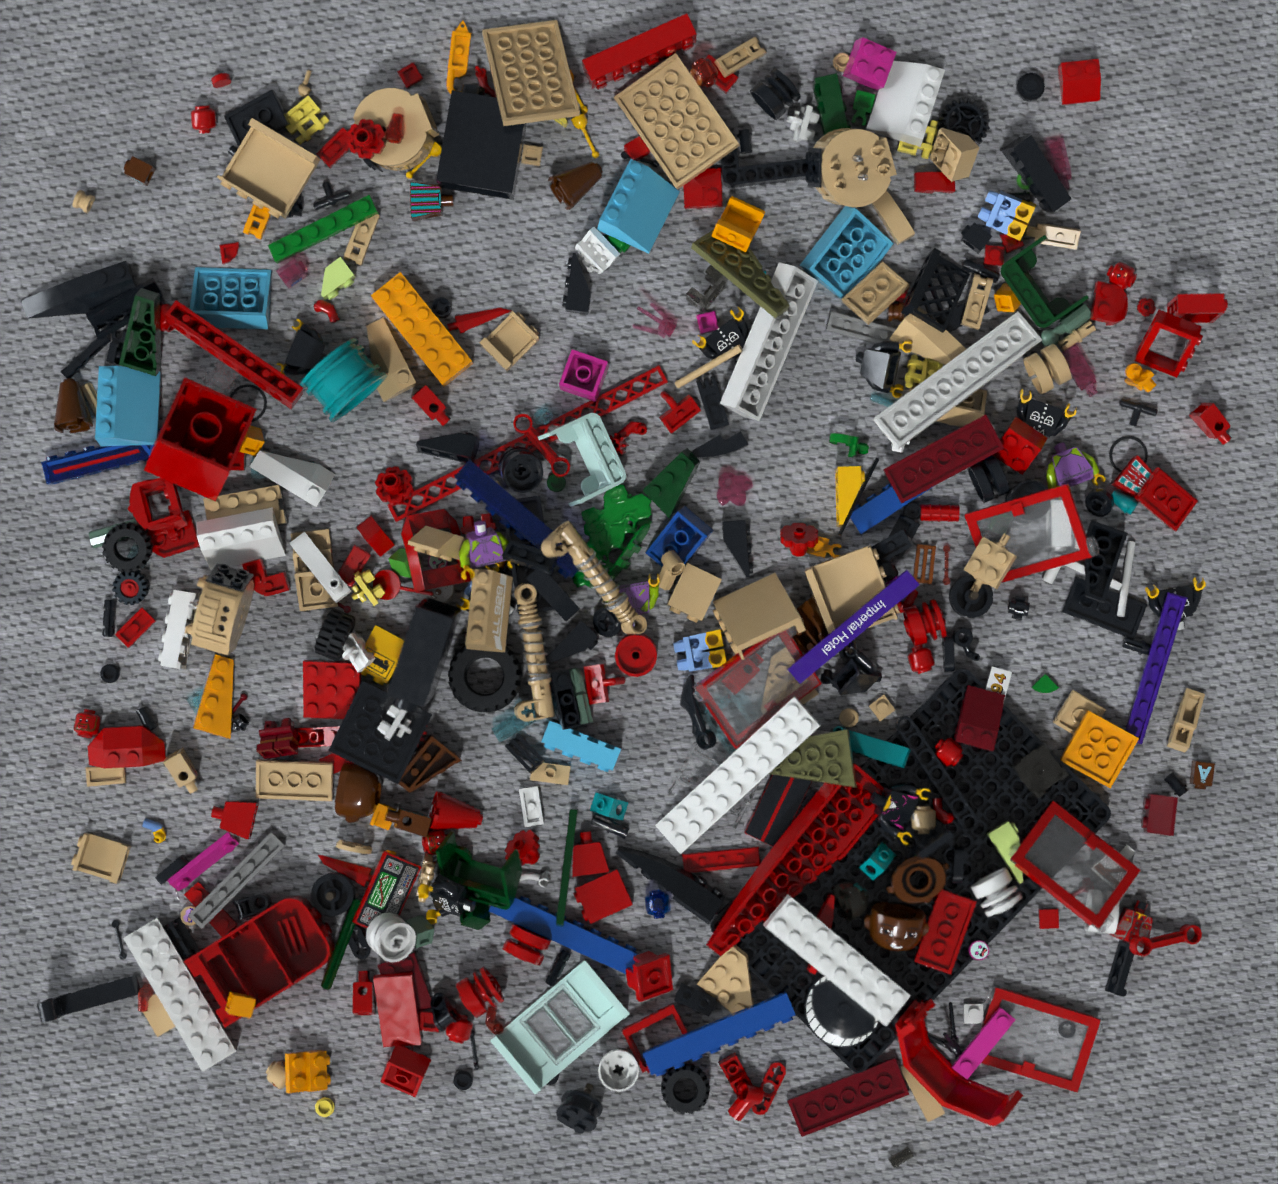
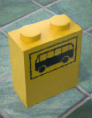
M375 625L364 647L367 652L374 655L375 660L361 674L364 676L367 673L374 677L373 681L382 686L384 683L389 684L405 640Z

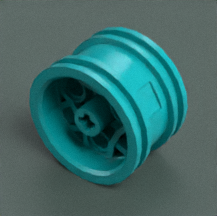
M356 338L348 340L327 355L300 383L302 388H308L306 393L309 396L314 395L324 407L323 413L325 415L330 414L329 420L331 422L339 420L371 395L387 377L385 372H379L381 370L379 364L373 365L363 353L365 348L362 345L357 346L359 341Z

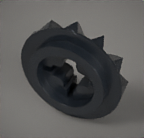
M602 607L598 609L593 616L594 628L600 635L613 637L620 632V621L607 608ZM609 618V621L612 623L610 625H607V622H605L604 620Z

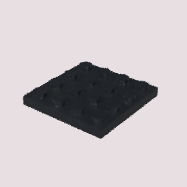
M362 681L328 751L395 784H399L432 714L418 707L416 712L407 711L401 724L406 719L410 720L411 723L408 728L412 732L410 734L405 732L400 738L396 735L400 730L397 728L390 741L384 738L385 735L377 730L382 720L390 725L393 724L395 719L386 713L391 705H394L396 698Z

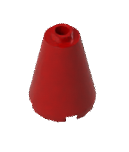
M435 792L431 804L433 805L432 811L429 813V816L432 818L429 828L473 829L482 824L483 814H480V809L443 792Z

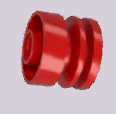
M935 599L929 600L930 609L926 602H922V612H919L916 605L903 608L905 630L908 637L911 638L914 647L927 643L928 633H930L933 640H937L936 631H938L941 638L947 637L945 618Z
M484 966L479 969L482 978L476 971L473 972L474 983L465 977L455 984L462 1003L475 1018L488 1011L485 1002L488 1001L491 1006H496L493 997L499 1003L505 1001L499 983Z

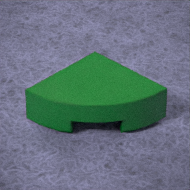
M1044 674L1031 688L1040 693H1050L1059 687Z

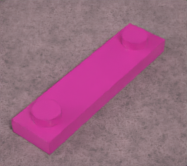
M227 832L167 881L176 890L181 891L223 856L233 851L240 843Z
M999 1007L951 1067L968 1079L1016 1019Z

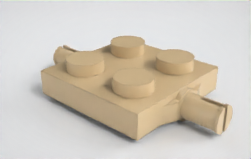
M1003 533L998 543L992 542L985 537L981 539L964 568V571L976 579L970 590L978 593L982 584L998 589L1017 557L1005 547L1011 538L1010 536Z

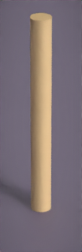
M735 346L675 382L676 387L679 389L743 351L741 346Z

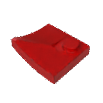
M708 168L683 186L685 209L723 207L721 168Z

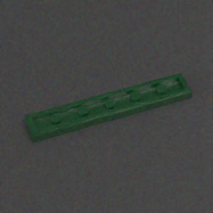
M571 809L569 813L556 925L558 927L564 926L578 812L575 809Z

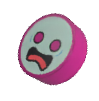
M430 555L428 564L431 569L446 567L448 561Z
M976 940L970 944L969 954L976 960H983L989 954L988 945L981 940Z

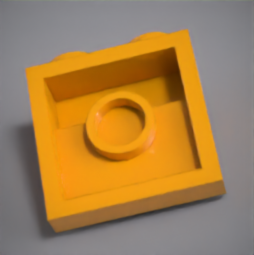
M311 1050L285 1053L286 1093L328 1090L331 1078L327 1073V1066L330 1064V1057L327 1051Z

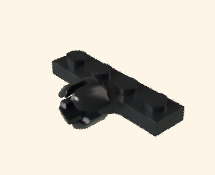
M905 528L872 546V549L876 548L880 559L877 560L879 567L883 566L886 577L883 579L885 583L894 579L899 573L892 558L914 546Z

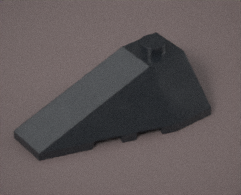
M1093 520L1090 521L1086 533V541L1093 557L1085 559V597L1104 603L1128 533Z

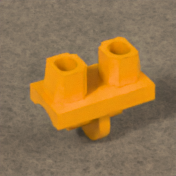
M1131 363L1126 367L1125 374L1127 378L1124 381L1128 385L1134 386L1140 391L1144 389L1148 393L1157 385L1151 379L1154 376L1152 371L1142 369L1136 363Z

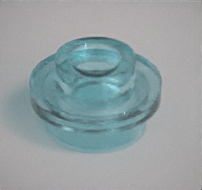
M541 408L534 414V420L539 425H546L553 418V414L548 408Z

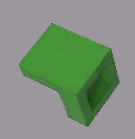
M400 548L388 558L392 571L397 575L411 578L406 551L404 548Z

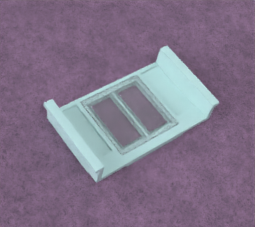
M584 960L494 1036L490 1042L530 1090L537 1094L543 1086L630 1013L586 960Z

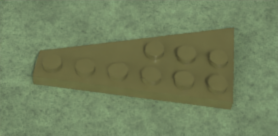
M714 229L693 242L691 248L775 319L788 310L790 305L779 289L774 288L768 274L765 275L762 270L763 266L750 248H748L747 252H744L711 237Z
M849 730L809 736L769 774L857 788Z

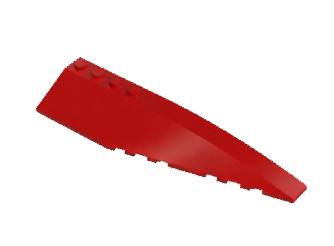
M855 763L854 771L857 788L824 783L749 878L706 945L722 956L736 945L742 936L752 932L758 923L762 920H767L787 894L794 898L803 891L802 888L808 883H813L817 879L816 877L823 871L829 870L835 861L844 858L878 816L874 813L876 805L870 803V796L873 792L882 794L884 788Z

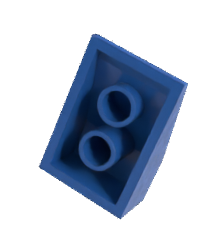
M684 506L674 515L645 553L663 567L661 562L662 556L666 552L673 550L686 565L714 530Z

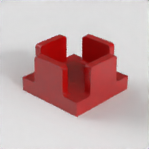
M646 951L633 956L634 961L637 963L633 964V969H626L627 985L635 990L636 999L639 1002L673 990L669 954L656 955L651 951Z

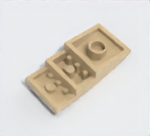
M329 528L291 533V541H293L305 532L334 568ZM293 549L294 575L300 611L338 607V602L336 603Z

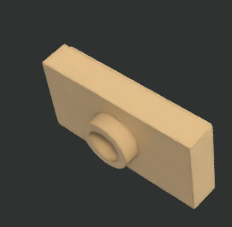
M543 762L531 774L530 780L568 785L571 766Z

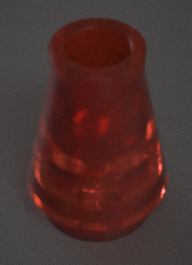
M392 114L385 133L387 142L400 144L402 139H404V116L402 114Z

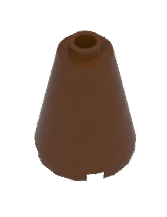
M594 162L574 167L549 177L548 181H552L550 189L561 204L563 200L567 205L565 209L570 210L602 178L601 173L603 171L600 165Z
M73 378L63 380L64 382L60 383L54 420L55 431L64 433V430H70L71 434L90 430V426L93 427V421L79 382Z

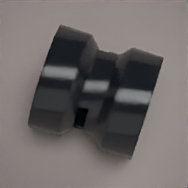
M436 298L432 303V311L436 317L444 319L450 316L452 307L446 298Z

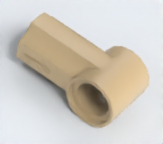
M673 550L666 552L661 558L663 567L659 574L660 582L658 585L659 588L664 590H670L676 576L685 569V564Z

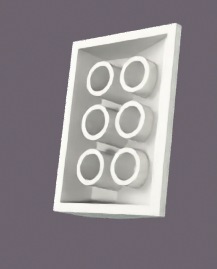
M893 61L885 86L878 91L866 130L921 147L945 70L928 64Z
M273 507L197 522L196 536L210 570H213L216 564H226L231 567L259 558L266 560L286 556Z

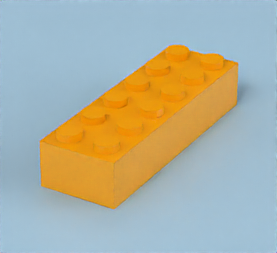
M401 272L370 295L443 387L473 364L469 356Z

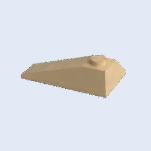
M918 307V311L922 312L923 314H927L926 311ZM912 314L904 318L889 338L891 341H899V343L911 340L912 344H904L906 349H912L911 352L927 359L936 360L944 365L966 350L947 330L942 333Z

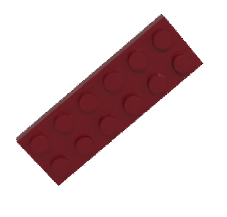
M984 415L883 469L902 504L1001 451L1004 447L987 415Z
M894 1057L871 1066L862 1073H853L790 1098L787 1101L800 1135L803 1137L907 1096L909 1092Z

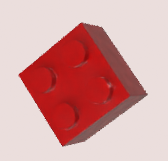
M1015 417L1000 437L1004 449L993 455L1023 475L1048 438Z

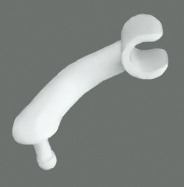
M522 872L520 881H539V885L545 888L551 880V875L548 872L542 874Z

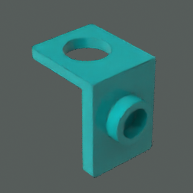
M596 792L590 811L623 821L628 802ZM621 804L622 810L617 815L616 808Z
M882 842L859 868L870 879L874 880L885 871L896 854ZM867 865L872 866L876 873L870 872L867 869Z

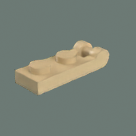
M757 37L748 40L715 60L714 63L724 78L767 53L758 44L759 40Z
M376 214L355 225L343 259L356 261V264L362 266L380 215ZM354 247L360 249L359 254L353 253Z
M974 274L960 325L977 330L980 329L993 283L992 278L987 277L985 279L980 277L979 274ZM978 284L984 286V290L977 289Z

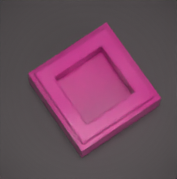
M715 311L696 315L700 334L716 331L719 328Z

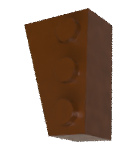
M814 595L796 608L805 631L798 633L795 626L786 629L804 654L828 635Z
M430 734L411 757L399 785L411 793L462 759L435 736Z

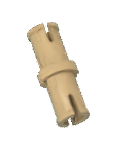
M1090 320L1058 341V345L1062 346L1063 352L1077 342L1081 343L1083 338L1096 331L1094 325H1091L1092 322Z

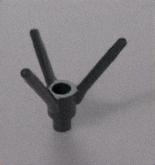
M950 1002L951 1036L949 1037L944 1032L943 1036L946 1040L942 1041L928 1034V1039L948 1048L950 1053H953L955 1057H959L962 1052L959 1049L960 1045L957 1043L953 1004Z

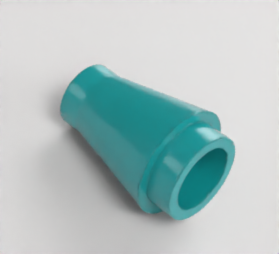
M1116 489L1111 494L1114 503L1125 514L1131 515L1139 503L1134 497L1121 493Z

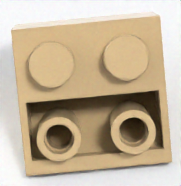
M940 128L930 159L953 182L970 176L980 147L968 135Z
M425 526L408 541V545L414 546V551L451 561L452 558L460 560L459 550L466 538Z

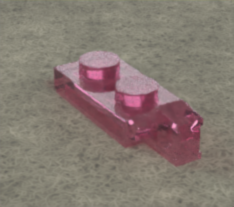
M1064 138L1044 141L1048 162L1067 191L1070 189L1068 180L1072 179V173Z
M1074 345L1062 352L1077 387L1081 391L1085 389L1089 397L1096 395L1098 391L1094 386L1096 383L1095 375L1078 346Z

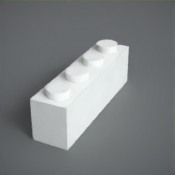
M173 590V593H170L168 604L171 605L170 612H167L165 617L167 630L162 635L164 647L163 650H160L158 661L161 662L160 666L186 670L192 635L186 634L185 628L194 621L196 609L189 608V605L195 607L196 605L189 603L190 601L193 602L195 598L198 599L199 594Z

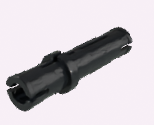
M106 336L101 339L96 338L77 357L74 356L73 360L60 372L67 379L72 378L80 369L83 370L88 361L111 341Z

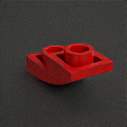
M915 172L914 192L929 194L933 192L953 193L955 192V181L951 182L943 172Z
M736 1053L718 1061L737 1097L738 1090L742 1084L753 1086Z

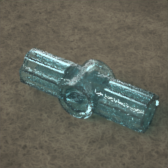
M534 703L532 704V709L525 708L521 713L526 716V712L530 711L533 713V717L536 716ZM514 714L491 729L501 743L537 720L526 721L525 725L517 726Z

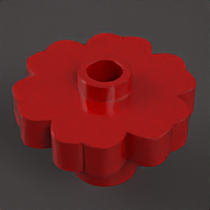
M361 119L359 125L352 124L347 132V135L350 137L347 141L350 151L353 154H358L361 159H372L374 153L381 154L386 146V143L383 141L386 137L383 127L375 124L371 119Z
M397 466L388 467L385 473H380L375 481V485L378 487L376 489L378 497L382 502H389L392 506L401 505L404 499H409L414 491V487L411 485L413 483L411 475L407 470H400Z
M792 523L791 526L785 525L780 530V542L785 547H789L791 554L794 556H804L808 551V547L812 548L818 544V530L812 525L806 526L805 523Z
M522 830L516 833L513 840L507 843L505 859L507 860L514 849H517L521 866L524 864H535L540 858L538 850L540 846L538 843L539 837L532 830L527 832Z

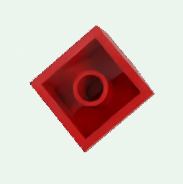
M1099 59L1060 63L1058 75L1062 105L1100 101L1101 73Z
M396 1044L380 1082L416 1097L432 1059L409 1050L405 1046Z

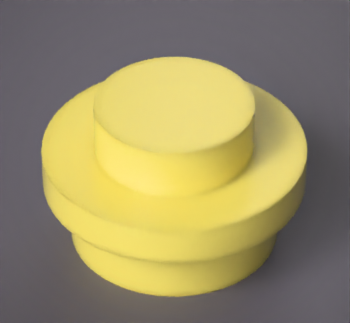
M328 1097L320 1098L315 1105L317 1114L322 1117L330 1116L335 1109L334 1102Z

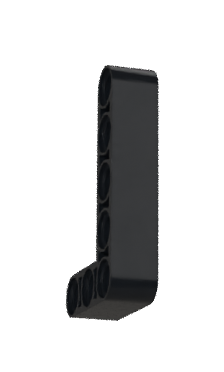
M737 148L726 155L734 158L733 163H726L724 157L720 159L722 180L728 188L804 180L806 173L802 170V167L808 165L806 159L739 167ZM789 167L793 170V174L785 175L783 169ZM766 170H772L774 172V176L768 178L764 175V172ZM752 172L756 177L753 180H748L745 174ZM729 174H733L736 176L737 180L735 182H729L727 181L726 177Z
M133 975L128 978L125 977L113 982L46 999L38 1003L37 1008L41 1023H45L70 1013L141 994L137 975Z

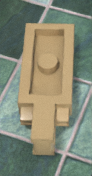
M1044 223L1038 224L1037 227L1027 226L1026 236L1035 237V241L1046 235L1048 239L1041 244L1075 250L1078 247L1080 229Z

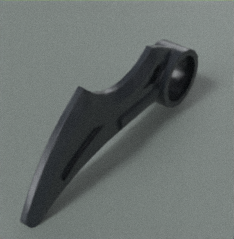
M689 675L682 690L680 705L688 712L691 718L692 733L696 737L697 745L702 750H707L716 745V736L712 730L706 729L698 706L695 689L693 688L694 675ZM704 735L708 739V744L705 742Z

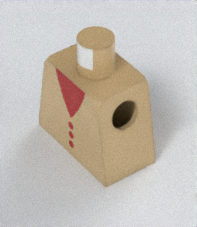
M182 747L166 756L163 763L178 787L180 788L185 785L190 794L200 788L195 780L198 773L184 748ZM181 772H186L188 775L184 776Z

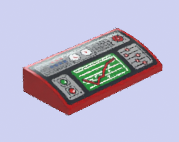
M384 851L352 922L368 929L369 924L375 917L383 913L391 912L400 916L421 870V866Z

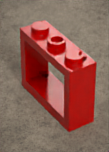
M1224 293L1177 294L1167 304V313L1192 323H1213L1225 313L1228 302L1227 299H1224Z
M1158 310L1137 349L1134 361L1177 378L1181 371H1185L1188 364L1187 359L1193 357L1195 345L1199 346L1203 335L1200 334L1202 326ZM1160 329L1189 339L1178 361L1149 350Z
M674 1003L622 1029V1033L642 1072L647 1071L650 1073L647 1063H645L631 1035L671 1014L682 1035L687 1033L688 1031Z

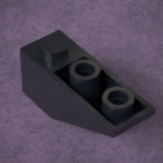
M573 253L572 258L569 257L567 269H571L570 277L566 276L565 288H568V293L563 296L562 306L565 307L566 312L588 315L591 293L577 255Z
M745 520L723 521V542L745 577L750 578V574H753V564L748 559V555H752L751 543H747V536L750 535V526L746 524Z
M569 670L550 673L553 707L562 730L580 727L581 722Z

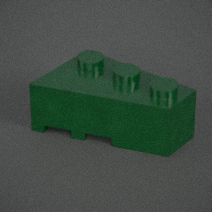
M837 73L814 78L812 87L818 113L820 114L823 134L825 135L830 131L841 128L851 129L849 119L846 120L845 112H847L845 101L842 100V87Z
M688 448L683 450L643 489L644 493L668 518L675 514L701 462Z

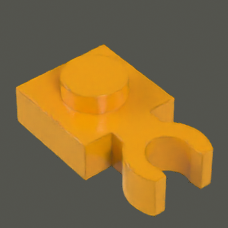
M819 537L818 544L812 548L808 547L806 553L825 558L826 553H829L832 558H836L839 555H835L833 549L835 547L841 548L842 546L840 544L828 545L830 539Z

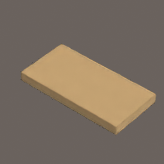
M257 759L256 798L333 801L334 762Z

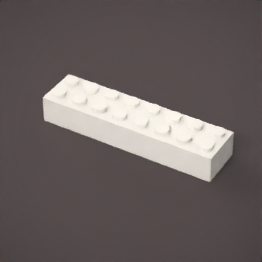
M778 263L771 283L774 288L779 289L790 306L785 313L776 319L760 306L742 349L743 351L739 356L720 402L721 405L737 414L756 421L761 419L818 283V280L796 266Z
M788 894L763 924L769 931L885 1026L889 1024L910 998V995Z
M156 918L124 937L125 943L201 1071L207 1070L236 1052V1048L160 920Z

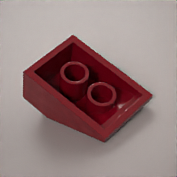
M967 685L953 740L958 743L993 751L998 735L1005 695Z
M416 951L411 952L405 959L399 962L391 963L385 961L377 965L380 975L413 973L418 1011L431 1007L430 1001L432 998Z

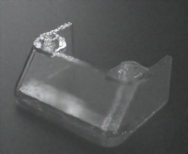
M695 741L680 766L668 793H672L677 783L683 787L692 786L694 781L700 784L730 756L715 748L702 750ZM759 783L729 810L731 813L738 815L733 828L736 829L743 818Z

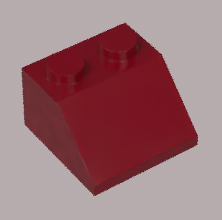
M1148 794V797H1145L1143 802V808L1146 809V814L1141 819V828H1144L1143 832L1174 836L1178 797Z

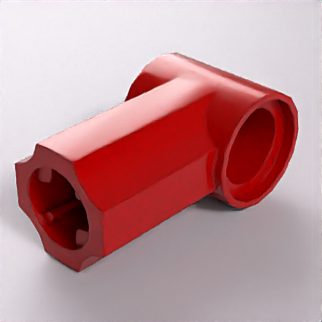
M742 1084L738 1090V1098L728 1110L729 1115L735 1120L741 1121L753 1104L758 1105L762 1102L764 1097L763 1089Z

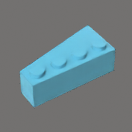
M551 720L541 741L545 743L544 747L552 751H555V748L560 749L563 755L570 758L575 755L580 758V762L588 765L592 762L598 765V769L605 772L613 771L621 751L619 747L571 728L562 730L560 724Z

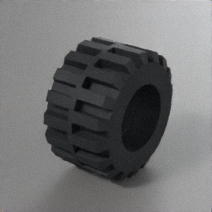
M124 522L116 525L105 536L104 543L102 544L104 550L102 553L106 557L105 561L110 563V567L113 569L117 568L119 572L126 571V573H130L131 571L139 570L148 562L152 555L153 543L151 542V535H148V531L141 528V525H135L133 522ZM125 536L131 537L138 543L139 552L135 557L126 558L118 552L117 542L120 538Z
M335 608L330 610L319 631L315 643V653L338 661L344 653L343 646L350 633H353L356 623L355 616Z
M685 1063L684 1066L674 1069V1067L670 1068L663 1076L661 1083L662 1098L666 1105L676 1113L680 1112V1114L684 1115L685 1113L693 1114L694 1111H699L709 1098L710 1086L707 1076L701 1068L694 1066V1064ZM681 1078H690L697 1085L696 1094L690 1099H680L674 1092V1085Z

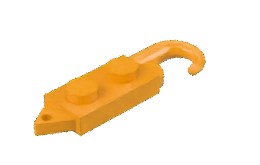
M464 20L455 31H452L446 87L450 94L452 90L456 91L454 89V78L463 77L468 69L471 33H469Z

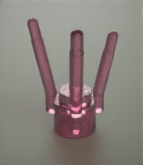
M650 303V306L664 318L663 320L643 308L637 307V310L660 324L658 329L661 331L635 324L633 328L659 335L662 338H665V336L671 337L677 326L672 318L668 317L653 303Z

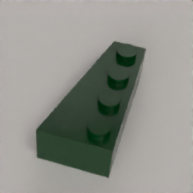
M141 288L134 298L119 365L153 376H157L161 370L160 294Z

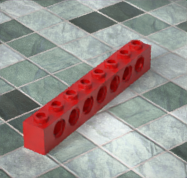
M176 300L165 313V322L289 409L292 410L303 395V388L179 301Z

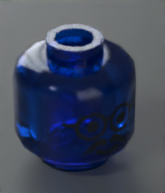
M661 889L649 891V894L645 896L646 913L653 915L654 919L664 918L665 914L671 910L669 894Z

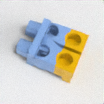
M989 190L985 201L993 204L994 207L992 211L982 207L978 218L987 222L986 226L1021 241L1037 204L1019 199L1003 191L998 193Z
M720 629L683 637V640L673 643L675 653L686 652L687 659L676 660L678 670H689L691 672L720 667L727 662L724 649L706 652L708 649L724 647Z

